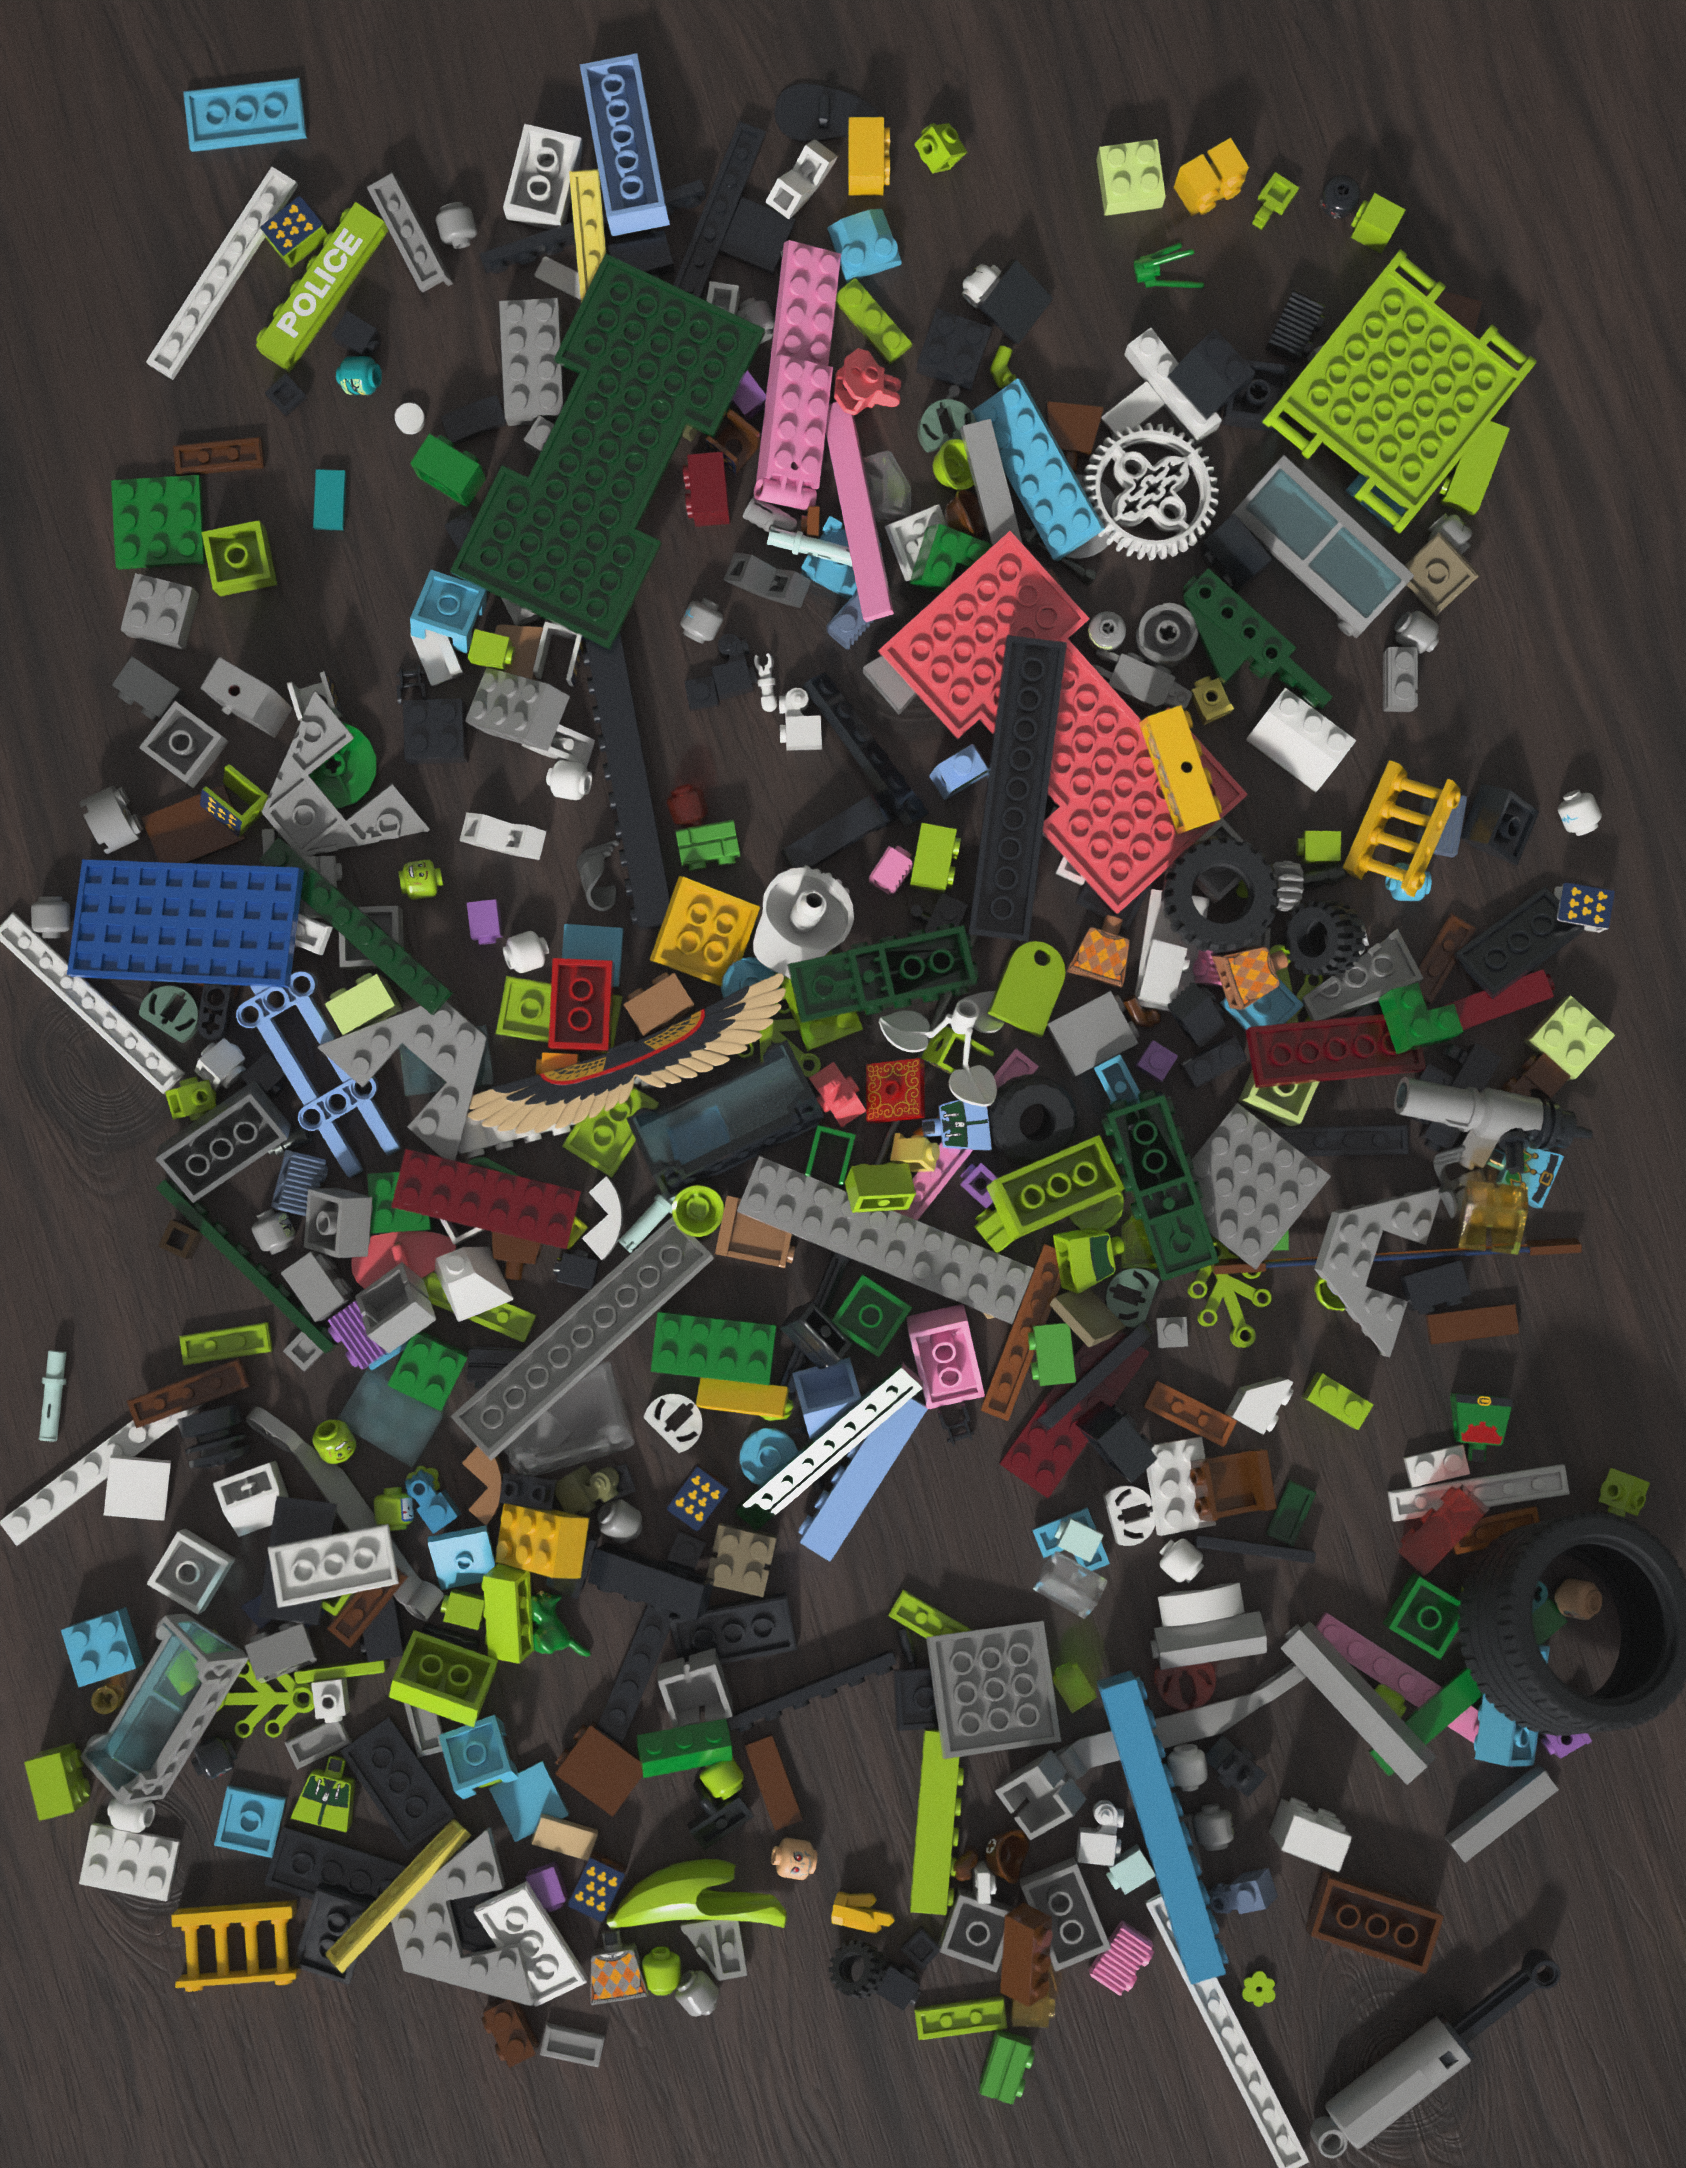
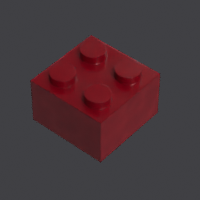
M723 452L687 455L688 464H683V477L686 490L690 489L691 493L685 494L688 518H694L695 527L730 524Z

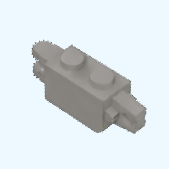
M1097 650V657L1116 665L1112 673L1100 666H1092L1109 682L1108 684L1121 698L1151 711L1159 710L1163 705L1173 708L1182 705L1183 710L1186 709L1192 692L1174 681L1176 677L1170 675L1171 671L1168 668L1157 664L1154 667L1143 663L1144 659L1134 653H1128V655L1122 653L1119 656L1107 650Z

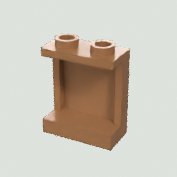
M727 1196L715 1254L786 1268L787 1262L792 1263L796 1247L790 1245L792 1234L736 1212L741 1199Z

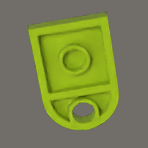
M1038 941L1025 943L1015 949L1007 960L987 1014L1037 1037L1043 1036L1065 979V965L1058 951L1049 944ZM1036 951H1042L1046 954L1047 963L1045 966H1040L1035 962L1034 954Z

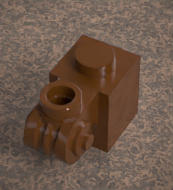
M1540 1053L1536 1056L1531 1054L1520 1066L1523 1071L1518 1075V1078L1510 1077L1501 1089L1506 1092L1530 1097L1531 1093L1529 1090L1533 1089L1543 1099H1550L1571 1076L1545 1053Z

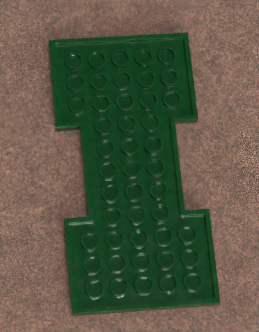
M605 254L554 358L555 363L579 374L529 477L501 466L450 570L451 574L611 650L662 545L661 541L638 531V525L687 425L713 438L715 437L766 333L765 329Z

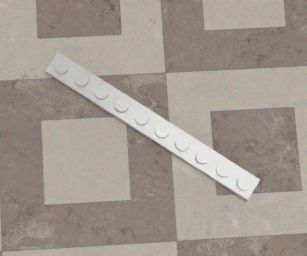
M1161 1893L1145 1901L1278 2167L1298 2168L1308 2163L1309 2160L1217 1978L1190 1984L1180 1958Z

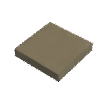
M1441 532L1404 565L1414 575L1407 586L1435 616L1480 576L1478 571Z
M1090 1288L1079 1294L1072 1291L1055 1297L1050 1303L1056 1313L1088 1347L1119 1335L1126 1327Z

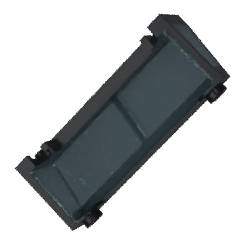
M787 1040L770 1045L763 1055L764 1062L660 1113L653 1109L642 1108L626 1118L649 1170L667 1200L678 1195L679 1192L687 1187L699 1185L817 1127V1125L827 1122Z

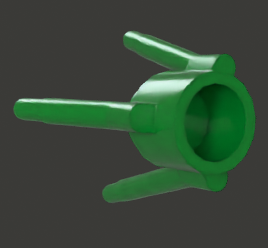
M1181 243L1133 260L1137 283L1144 282L1145 288L1153 286L1204 287L1203 282L1155 279V276H1160V264L1194 254V249H1188L1167 255L1182 248Z

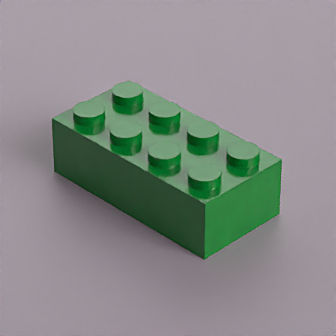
M659 1311L657 1312L651 1372L770 1385L777 1325Z

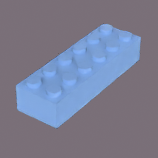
M637 53L580 64L605 210L612 236L670 225Z
M912 1397L847 1453V1457L850 1460L845 1467L840 1464L831 1478V1482L834 1485L829 1492L823 1490L817 1499L815 1508L818 1510L813 1517L807 1515L801 1524L798 1532L801 1534V1544L831 1562L927 1411L926 1405Z

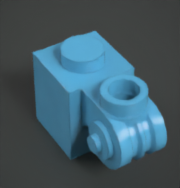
M421 1469L417 1472V1475H413L411 1479L408 1478L405 1481V1487L408 1496L416 1499L420 1505L416 1510L434 1534L462 1513L446 1489L438 1493L434 1488V1477Z

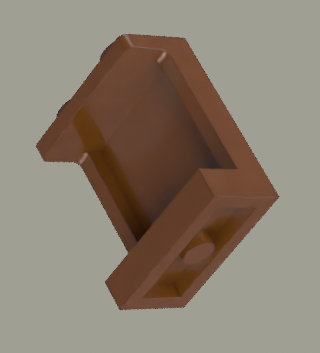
M1251 1449L1190 1461V1480L1195 1487L1196 1494L1194 1506L1200 1520L1216 1521L1221 1517L1257 1510L1268 1511L1277 1509L1267 1449Z
M592 1721L588 1727L583 1724L573 1737L577 1743L572 1750L569 1751L565 1748L555 1763L559 1767L555 1774L613 1817L643 1776L640 1757H636L597 1728V1724Z

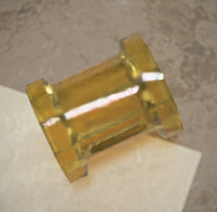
M108 1683L93 1693L91 1698L92 1706L98 1713L109 1714L123 1704L125 1692L119 1684ZM110 1693L113 1698L110 1702L106 1703L104 1698Z

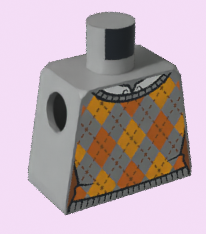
M619 1929L603 1931L604 1947L594 1949L591 1956V2005L647 1997L649 1990L644 1982L642 1962L635 1943L622 1944Z

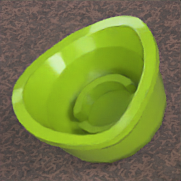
M953 439L943 443L934 457L932 464L933 473L937 480L947 487H952L959 491L969 489L974 483L963 440Z
M702 1185L687 1187L679 1192L673 1201L672 1215L678 1228L687 1235L693 1237L709 1235L717 1229L722 1221L724 1212L723 1200L710 1187Z

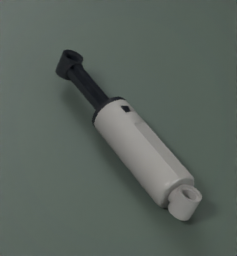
M1533 1949L1527 1952L1522 1960L1521 1969L1452 2024L1440 2012L1325 2104L1331 2117L1323 2116L1316 2119L1310 2129L1311 2137L1320 2153L1328 2158H1337L1345 2152L1348 2140L1355 2148H1362L1476 2058L1467 2045L1471 2040L1536 1989H1550L1559 1982L1561 1970L1550 1955L1541 1949ZM1546 1965L1543 1971L1537 1973L1540 1967ZM1333 2134L1330 2139L1324 2140L1326 2136Z

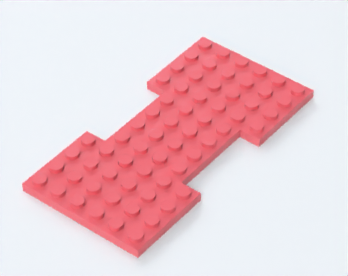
M1009 531L881 647L878 652L951 733L959 739L978 720L992 734L994 733L1007 635L1067 642L1047 793L1058 808L1044 820L1042 833L1113 912L1118 914L1160 876L1185 849L1194 844L1219 820L1177 835L1139 722L1142 720L1068 639L1089 620V617L1017 537ZM1191 732L1193 740H1198V738ZM1199 741L1203 754L1199 758L1202 767H1207L1210 772L1212 784L1209 787L1212 796H1217L1220 801L1222 813H1219L1221 819L1248 794ZM1155 746L1157 756L1160 758L1157 746Z

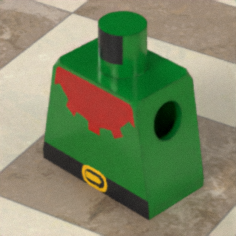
M1451 1393L1450 1400L1455 1441L1469 1443V1461L1486 1462L1487 1445L1501 1446L1503 1443L1513 1399Z

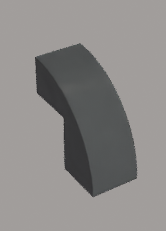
M743 553L733 554L724 578L725 581L758 596L800 608L811 583L810 579L796 571L776 569L752 554Z

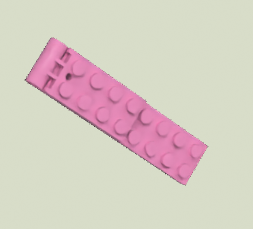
M791 240L784 242L754 497L756 500L808 511V506H815L817 499L815 489H819L833 372V367L828 366L841 254Z

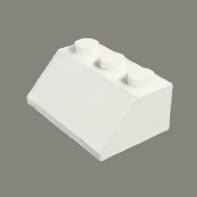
M1284 688L1246 738L1247 742L1314 792L1318 791L1356 742L1353 737L1287 688Z

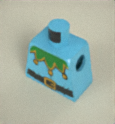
M1527 1147L1524 1150L1525 1170L1523 1173L1517 1172L1513 1175L1509 1174V1170H1506V1153L1494 1148L1486 1164L1500 1170L1496 1179L1498 1185L1534 1208H1542L1564 1156Z

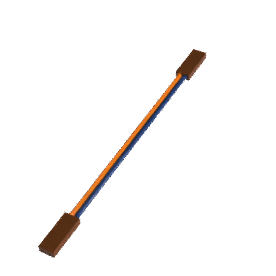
M1577 1238L1525 1241V1244L1376 1253L1373 1261L1523 1252L1529 1253L1530 1256L1581 1253L1582 1244ZM1318 1257L1264 1259L1256 1270L1241 1258L1219 1259V1263L1211 1265V1269L1214 1275L1265 1272L1266 1268L1315 1265Z

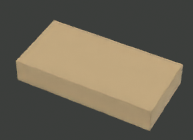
M541 1813L531 1839V1844L588 1861L598 1836V1830Z

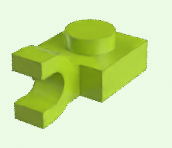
M1275 172L1258 197V200L1264 204L1257 212L1252 224L1262 230L1274 211L1282 215L1297 194L1299 187Z

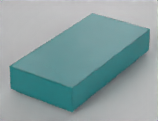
M316 469L313 528L315 530L344 531L346 471Z

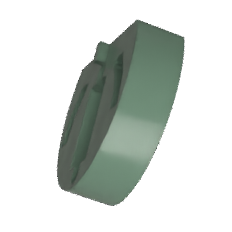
M953 399L939 400L930 405L921 415L917 427L918 439L923 449L928 453L940 450L942 444L948 440H962L960 428L965 424V416H967L968 424L976 422L972 411L965 404ZM940 405H942L943 409L947 408L953 429L950 438L948 434H943L937 413ZM923 426H925L927 432L936 440H933L928 434H926V431Z
M162 986L154 989L144 998L140 1006L139 1016L179 1042L184 1043L192 1038L198 1030L197 1022L200 1006L194 996L188 991L175 986ZM185 993L184 999L187 1000L174 1021L168 1020L165 1024L167 1018L163 1015L177 994L182 996ZM155 995H157L155 1001V1014H153L152 1002L154 1000ZM193 1019L196 1020L189 1028L182 1031L178 1030L179 1027L189 1024Z
M1125 1269L1117 1273L1108 1283L1105 1291V1304L1117 1318L1119 1313L1131 1314L1137 1311L1136 1318L1128 1320L1119 1319L1125 1326L1134 1328L1140 1322L1146 1320L1159 1279L1144 1269ZM1134 1271L1141 1274L1147 1281L1146 1288L1139 1279L1133 1276ZM1119 1284L1141 1292L1140 1297L1144 1298V1302H1137L1135 1306L1112 1298L1114 1293H1111L1109 1288H1116V1285Z

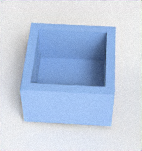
M850 1357L823 1369H819L816 1366L792 1373L810 1439L817 1437L861 1399Z

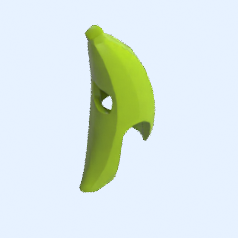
M699 1859L673 1864L654 1872L638 1882L622 1899L616 1912L607 1915V1924L614 1930L618 1927L672 1920H731L765 1923L784 1928L787 1924V1912L774 1895L711 1891L708 1887L727 1883L734 1879L736 1865L719 1859Z

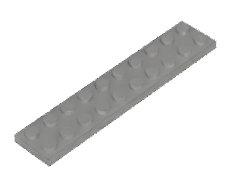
M761 1156L758 1157L736 1211L1010 1324H1013L1034 1271L1032 1267L892 1210L852 1213L846 1191L805 1176V1174Z
M672 1216L452 1414L451 1418L490 1460H493L714 1259L712 1254L695 1237L683 1233L676 1225Z

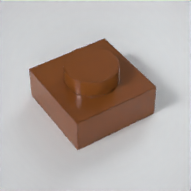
M808 506V515H802L801 532L807 533V536L819 539L820 507Z

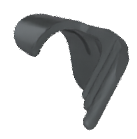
M613 840L583 851L576 862L587 901L592 908L599 911L611 909L617 900L615 885L608 887H594V885L603 873L605 867L604 858L611 855L614 847L620 844L619 840Z
M1465 1145L1443 1150L1435 1156L1433 1162L1435 1172L1441 1182L1438 1193L1451 1219L1461 1209L1481 1198L1487 1188L1486 1178L1482 1169L1467 1172L1453 1180L1448 1179L1445 1166L1462 1159V1151L1466 1149ZM1460 1186H1463L1462 1189L1453 1193V1190Z

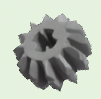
M1292 861L1275 862L1272 865L1275 870L1273 876L1275 880H1278L1280 888L1277 890L1279 904L1276 909L1278 911L1297 909L1304 890L1303 870L1299 863H1293Z

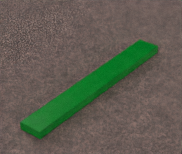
M1547 1598L1544 1604L1532 1613L1537 1644H1543L1568 1622L1550 1598ZM1467 1666L1403 1721L1425 1745L1483 1696L1484 1693H1481L1478 1689V1684L1476 1681H1473L1470 1675V1668H1467ZM1373 1748L1368 1751L1388 1776L1395 1772Z

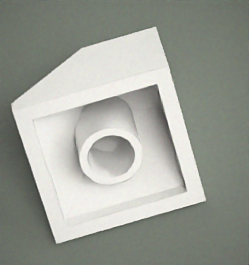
M462 1247L436 1258L435 1273L458 1322L513 1300V1296L496 1260L493 1259L490 1247Z

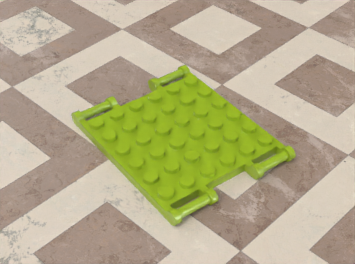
M1402 249L1398 251L1262 421L1268 428L1272 426L1303 451L1301 454L1306 459H1309L1323 442L1360 472L1367 480L1354 495V498L1359 502L1363 500L1390 522L1393 525L1392 529L1398 534L1409 524L1537 362L1531 355L1527 357L1497 332L1499 329L1493 324L1478 339L1437 306L1434 301L1446 286L1440 281L1438 283L1406 258L1408 254ZM1399 267L1430 292L1427 297L1395 271L1396 268ZM1488 342L1492 343L1520 366L1519 370H1515L1487 347ZM1283 410L1315 436L1311 442L1279 417ZM1377 486L1404 508L1406 512L1401 517L1374 495L1371 489Z

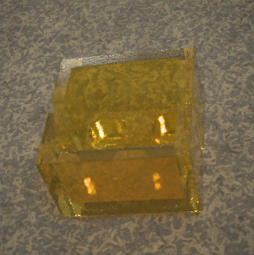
M1467 1180L1458 1223V1248L1485 1251L1486 1227H1491V1252L1518 1255L1528 1214V1187L1500 1184V1188H1495V1183Z

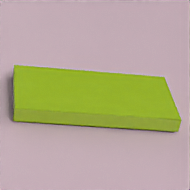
M506 976L496 1034L548 1043L551 983ZM613 995L611 1048L615 1044L623 996Z

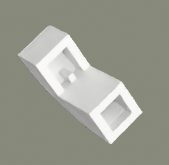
M815 139L806 144L793 169L777 179L766 203L787 219H790L814 194L838 156Z
M467 812L459 841L501 853L540 860L547 831L529 825L511 824L484 814Z
M607 1176L589 1193L608 1215L582 1238L601 1260H605L615 1248L622 1232L624 1220L621 1197L614 1183Z
M1240 1583L1218 1584L1204 1590L1174 1591L1158 1597L1163 1627L1207 1622L1245 1612Z

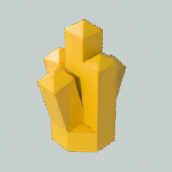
M839 1891L832 1910L833 1924L872 1933L880 1931L882 1929L881 1925L889 1927L894 1922L893 1913L871 1909L876 1901L873 1893L849 1894Z

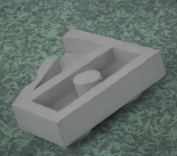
M696 1920L681 1923L682 1932L688 1936L696 1947V1951L709 1965V1969L718 1981L748 1976L739 1921Z

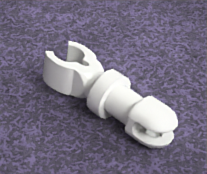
M767 653L768 663L764 669L760 665V657L755 655L754 664L760 675L758 687L762 689L761 705L765 711L771 712L777 707L776 696L773 693L775 678L771 676L774 660L771 654Z

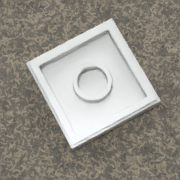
M111 1455L104 1515L164 1521L171 1460Z

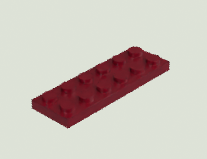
M1383 1014L1256 1026L1246 1029L1255 1088L1419 1072L1426 1069L1422 1048L1396 1054Z
M405 1149L391 1207L567 1249L581 1191Z
M1121 1332L1119 1335L1092 1347H1088L1083 1342L1073 1357L1076 1381L1126 1335ZM1139 1346L1070 1412L1047 1431L1037 1420L1038 1417L1074 1383L1053 1385L999 1464L1046 1498H1049L1088 1442L1075 1424L1100 1401H1103L1110 1407L1115 1404L1150 1352Z

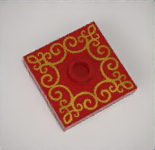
M915 1058L866 1064V1122L874 1124L925 1118L923 1059Z

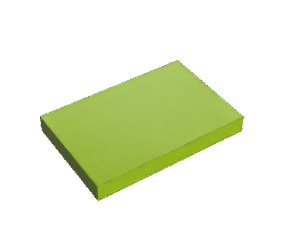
M633 1087L628 1099L623 1104H619L618 1101L615 1107L609 1111H605L604 1106L602 1111L594 1118H589L588 1114L583 1121L577 1123L562 1147L613 1178L636 1142L626 1118L642 1108L656 1110L660 1103Z

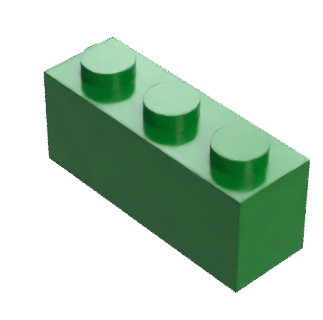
M726 1718L637 1735L643 1778L714 1765L722 1761H732V1744Z

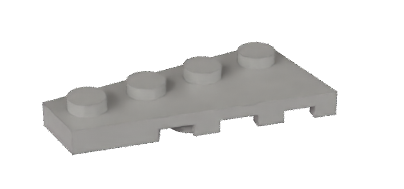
M1396 929L1384 941L1371 947L1358 962H1353V968L1345 970L1344 973L1331 976L1305 995L1302 1003L1311 1021L1335 1019L1379 1001L1378 998L1391 989L1414 983L1421 984L1424 978L1399 930Z

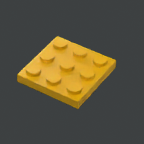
M679 876L650 960L721 987L722 977L728 967L743 958L760 907Z

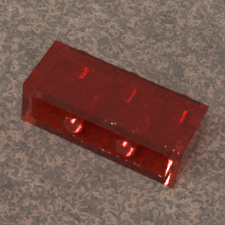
M1461 1485L1457 1490L1452 1486L1440 1498L1444 1504L1437 1511L1432 1507L1420 1519L1424 1525L1417 1532L1411 1529L1400 1540L1404 1546L1398 1552L1424 1577L1490 1510L1464 1485Z

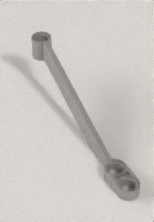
M260 1407L252 1409L245 1419L246 1423L278 1448L295 1455L326 1501L338 1504L336 1515L348 1532L379 1526L375 1523L373 1512L340 1467L323 1461L317 1450L304 1442L295 1431ZM391 1539L395 1565L409 1576L395 1593L394 1597L414 1617L427 1621L443 1599L444 1594L436 1586L427 1581H422L416 1575Z
M1292 1662L1260 1684L1250 1694L1155 1718L1157 1728L1152 1729L1153 1735H1158L1163 1749L1223 1733L1259 1707L1279 1697L1307 1676ZM1111 1730L1079 1738L1072 1744L1054 1753L1067 1771L1064 1777L1066 1779L1071 1777L1074 1782L1092 1767L1120 1760Z

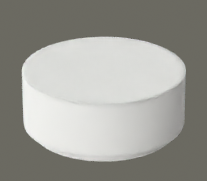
M405 403L396 410L395 422L402 432L415 434L424 427L425 415L418 405Z

